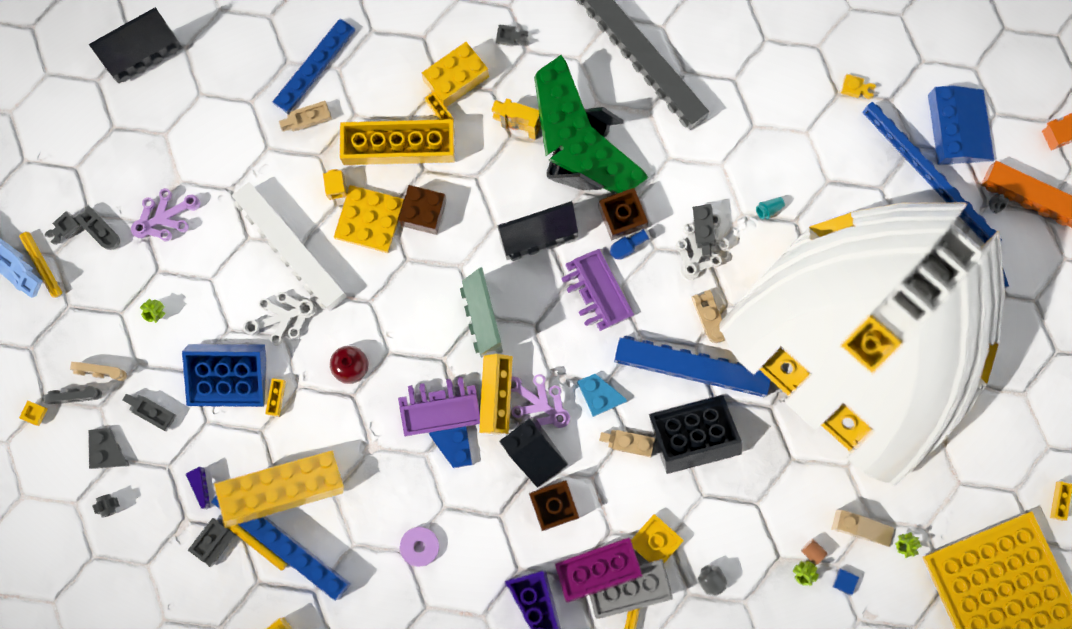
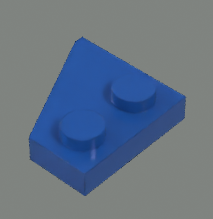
M466 426L429 432L430 437L453 469L473 465Z

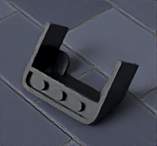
M604 107L585 109L591 127L604 138L609 134L611 125L623 124L624 122L623 119ZM560 147L553 151L552 157L561 151ZM550 161L546 176L550 180L579 190L602 189V185L581 173L574 174Z

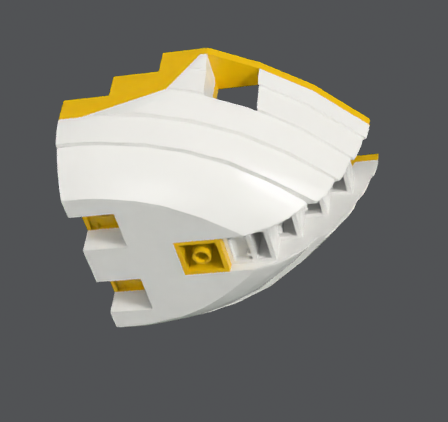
M897 203L849 212L811 225L722 319L719 325L720 331L723 333L730 349L742 365L753 375L758 370L763 372L788 395L784 403L814 430L821 425L848 449L847 460L861 473L883 483H888L891 486L898 485L920 462L937 448L958 425L964 415L972 409L976 398L980 396L988 384L999 346L1005 296L1000 233L997 231L980 247L956 227L953 222L966 207V203ZM790 363L793 367V370L791 372H785L782 368V364ZM843 419H852L854 426L846 427L843 424Z

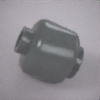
M706 565L701 568L698 582L704 592L713 596L723 593L726 590L728 581L720 567Z

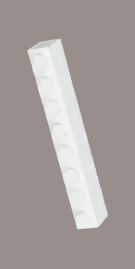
M250 181L231 195L236 200L233 204L238 210H244L247 213L245 218L251 225L255 223L258 226L256 231L263 239L266 237L269 239L270 243L268 245L275 253L277 251L280 252L282 255L280 259L286 267L291 265L294 269L292 274L297 280L300 281L302 279L306 283L303 287L310 295L314 293L318 297L315 301L322 309L326 307L331 311L347 298L345 293Z

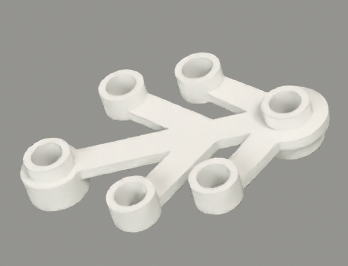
M713 213V218L717 219V223H714V227L717 229L721 224V217ZM690 222L684 225L683 232L687 235L694 255L690 260L686 251L687 242L684 239L677 240L675 248L679 251L683 261L681 274L687 280H693L698 277L700 271L711 267L717 268L722 263V259L718 255L712 256L709 261L698 263L703 256L702 248H697L694 224ZM686 227H692V231H687ZM724 238L719 240L715 246H711V253L720 250L726 251L730 245L729 241ZM725 242L727 247H721L720 243ZM678 243H683L684 248H679ZM718 259L719 264H714L712 260ZM692 267L694 269V272L689 273L687 271V268Z
M279 292L277 294V301L281 304L287 303L295 307V309L288 311L271 303L267 298H262L259 300V307L262 310H269L278 315L258 322L253 319L246 320L243 324V330L246 334L253 336L259 332V329L279 323L275 333L270 336V342L278 346L283 341L282 335L291 318L297 317L294 326L289 329L288 335L292 339L300 337V329L305 319L315 314L316 305L309 299L298 301L289 297L285 292ZM282 295H286L284 301H280ZM264 301L268 302L266 307H262ZM306 306L310 307L308 312H304ZM251 325H255L254 331L249 330ZM293 330H297L296 336L291 335ZM278 336L279 341L277 343H274V337Z

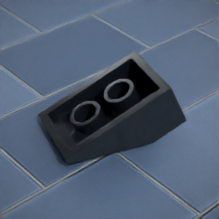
M535 417L529 418L499 440L510 458L537 488L569 465Z

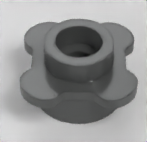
M996 194L989 201V208L994 210L996 214L1004 210L1009 202V199L1004 198L1003 194Z

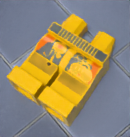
M507 98L504 103L497 100L494 101L491 109L493 119L500 121L501 127L526 131L529 138L536 140L541 128L538 109L511 102Z

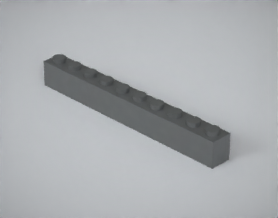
M576 0L579 5L584 6L588 16L596 20L599 29L608 34L611 43L620 48L623 57L632 62L634 70L644 76L646 84L656 90L655 93L658 98L668 104L667 107L670 112L675 113L679 117L683 127H687L691 131L708 117L710 111L614 0Z

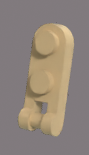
M711 290L704 291V294L699 296L698 294L693 295L692 301L707 338L712 343H721L725 339L719 328L722 318ZM707 301L708 306L703 308L701 302Z
M71 362L70 370L73 371L74 375L85 376L86 373H91L92 377L102 379L106 375L118 381H124L127 377V373L117 367L81 362Z

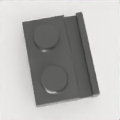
M212 518L189 547L188 551L207 564L208 567H212L235 538L236 534L225 528L217 519Z

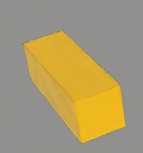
M434 91L424 97L426 104L438 120L453 119L454 122V118Z
M272 378L265 411L266 415L280 417L286 386L285 380Z
M1062 481L1056 482L1050 518L1067 521L1072 484Z

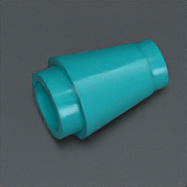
M782 197L759 202L756 206V213L760 219H769L785 207V202Z

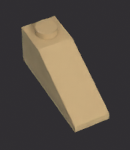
M836 510L831 530L890 547L894 528L858 514Z

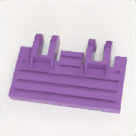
M600 249L582 255L565 264L568 272L574 269L577 271L562 277V282H568L574 278L579 280L578 283L567 288L568 293L580 289L579 293L586 305L594 302L593 305L578 312L580 316H584L595 311L597 316L587 319L584 322L586 327L601 321L596 325L599 331H602L634 316Z
M458 377L461 395L454 396L451 379H446L449 398H446L445 390L428 392L430 400L428 401L425 384L422 383L419 387L422 401L415 402L414 388L412 385L408 386L410 404L407 402V396L398 397L404 437L480 424V411L475 385L467 386L468 395H466L463 377Z

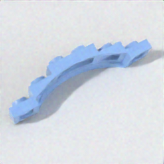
M0 238V274L8 279L17 290L23 291L31 298L37 296L42 280L32 273L33 268L23 261L24 255Z

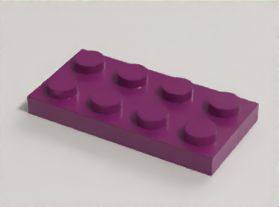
M630 537L555 563L567 603L643 577Z

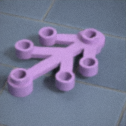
M166 188L161 189L159 192L161 199L155 216L148 220L151 210L155 207V201L150 197L143 199L142 205L144 208L140 220L132 224L131 232L137 238H145L150 235L160 238L165 242L170 241L172 234L169 230L162 229L160 231L152 227L160 224L177 229L182 233L188 231L189 225L186 221H175L169 218L186 209L190 211L197 210L200 207V200L195 195L190 194L184 198V202L165 211L168 201L172 198V193ZM165 192H168L167 197H163ZM190 199L194 200L192 204H188ZM148 201L152 202L150 206H146ZM181 224H185L183 229H180ZM139 226H143L141 231L137 230ZM164 233H168L166 238H163Z
M538 374L533 378L539 397L523 387L520 378L512 376L511 381L516 383V387L511 388V392H518L534 404L513 407L511 412L514 417L519 418L523 414L544 411L550 416L543 418L535 417L540 425L553 424L557 428H564L569 424L570 414L567 410L563 409L560 395L562 390L558 385H554L549 389V394L554 399V409L548 405L545 389L546 378L544 375ZM538 376L542 377L543 382L541 384L537 383L536 378ZM553 388L559 390L558 395L552 393ZM516 408L521 410L520 415L515 414ZM558 415L563 416V422L557 420Z

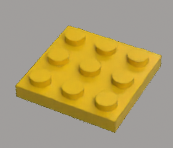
M350 185L333 238L389 253L404 199Z

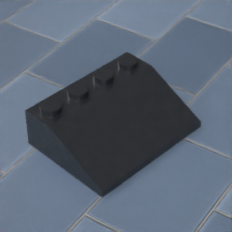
M156 7L89 43L90 48L118 84L128 81L132 76L144 72L148 67L160 63L164 58L176 54L183 48L173 30Z
M572 201L497 225L499 240L506 261L510 259L511 261L519 260L522 258V255L528 253L529 255L537 254L544 248L553 249L559 243H571L578 237Z
M724 395L649 414L666 474L742 455V440Z

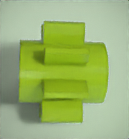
M149 298L140 306V309L143 310L141 316L148 322L154 321L157 323L166 314L162 311L165 306L159 300H151Z
M912 532L898 535L899 541L895 543L898 553L903 554L905 558L914 557L919 554L917 550L922 547L919 537L913 536Z
M800 561L793 569V572L796 574L794 579L800 585L812 586L813 582H816L819 574L816 573L818 568L810 561Z

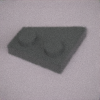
M111 429L88 430L89 469L129 466V462L124 458L121 452L122 449L115 441V436Z

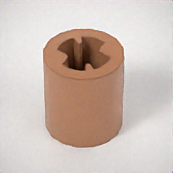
M813 538L800 550L814 565L819 564L828 554Z

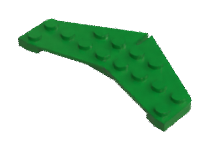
M562 55L535 73L534 82L545 156H548L559 147L561 149L549 161L574 174L581 173L613 194L636 188L649 178L642 168L591 127L568 64Z

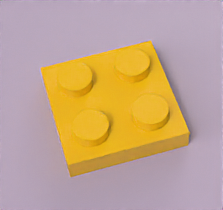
M655 514L648 519L631 539L634 550L649 563L661 559L665 563L684 541Z

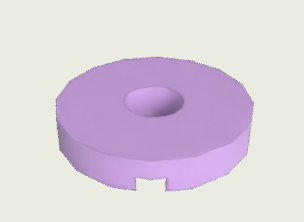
M412 528L405 532L401 538L400 554L404 561L411 566H427L438 555V539L435 533L428 528ZM417 541H422L425 544V549L421 553L416 552L414 549Z

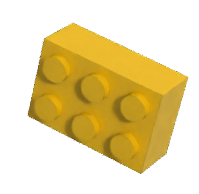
M467 41L421 72L425 84L432 92H435L446 108L489 78L487 66Z

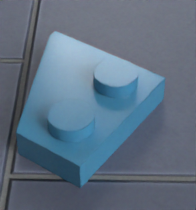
M596 374L577 381L593 417L627 402L625 397Z

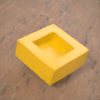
M27 400L19 419L40 426L48 408Z

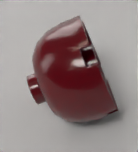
M345 345L333 352L329 367L332 375L338 381L344 384H354L360 382L367 373L369 361L366 354L360 348Z

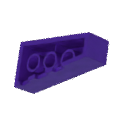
M546 570L504 581L530 629H561Z

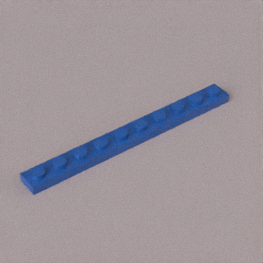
M871 102L865 107L862 113L946 203L967 204L959 217L985 244L997 231L992 229L987 224L986 219L973 209L970 202L964 200L957 188L952 187L948 183L945 175L939 173L934 168V164L921 154V150L908 140L907 135L896 127L894 121L887 118L880 106Z

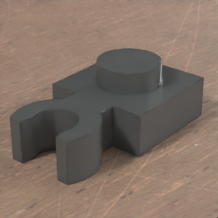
M498 24L495 42L496 44L513 47L514 42H518L521 46H527V40H522L521 37H528L529 32L527 30L516 32V26Z
M65 211L52 223L55 228L46 231L44 235L49 238L54 235V239L50 242L56 245L61 241L62 236L68 238L81 225L70 212Z

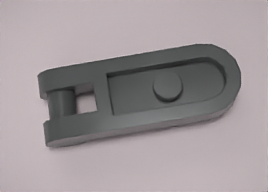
M89 205L84 208L85 211L83 213L77 214L74 217L106 250H114L119 246L120 237Z
M92 386L86 387L84 391H80L78 388L67 389V392L60 393L59 390L48 391V394L44 395V404L99 400L102 397V391Z

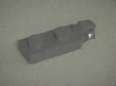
M712 204L693 206L697 248H702L704 258L712 257L711 246H715L716 242Z
M125 394L122 401L131 405L129 409L132 411L131 413L167 432L177 416L139 394L136 398Z

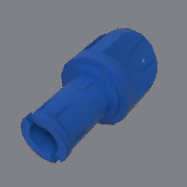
M644 229L630 238L624 236L611 245L610 254L614 259H624L635 252V247L649 240V237Z

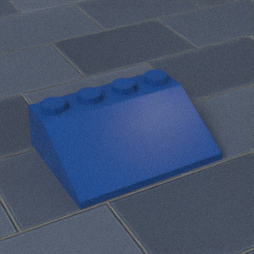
M954 85L934 87L928 94L937 164L948 165L994 161L984 90Z
M188 344L183 349L182 361L187 406L264 407L266 382L265 344Z

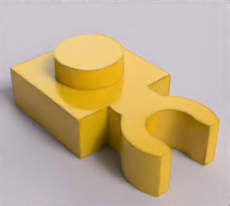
M846 74L840 93L859 98L860 94H863L865 98L872 99L874 94L869 93L867 89L874 90L876 85L873 83L863 84V78Z

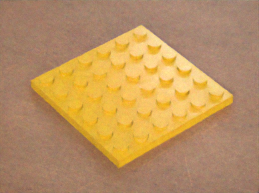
M1027 512L922 556L954 629H1072V594L1033 512Z

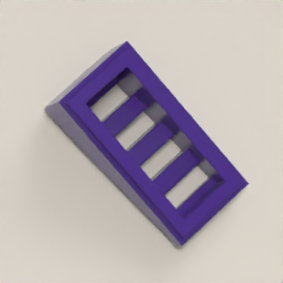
M197 467L187 472L186 477L200 508L207 510L211 507L204 467Z

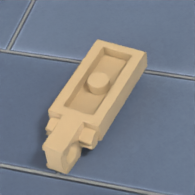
M326 100L291 111V114L287 115V119L279 121V125L282 131L292 130L293 132L332 120Z
M611 430V434L601 432L599 441L609 443L608 447L613 448L612 450L650 458L655 440L653 437L620 430Z

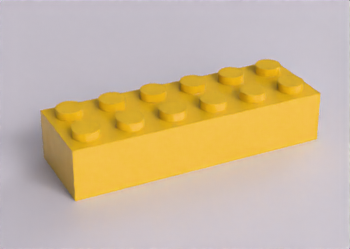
M453 119L340 122V160L343 165L455 163V127Z
M333 450L214 483L225 528L343 494L344 489Z

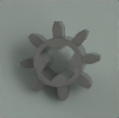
M111 494L96 498L97 503L92 505L94 513L100 514L101 518L116 514L115 509L120 506L117 497H111Z

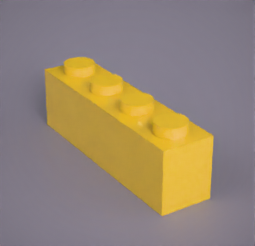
M503 354L483 356L479 433L493 435L509 434L513 356Z

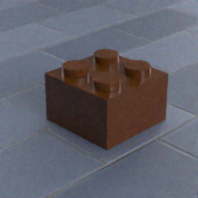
M408 185L398 220L400 225L437 235L447 202L446 195Z
M635 188L599 200L598 209L611 241L647 228L648 220Z
M567 480L529 493L542 532L579 519Z

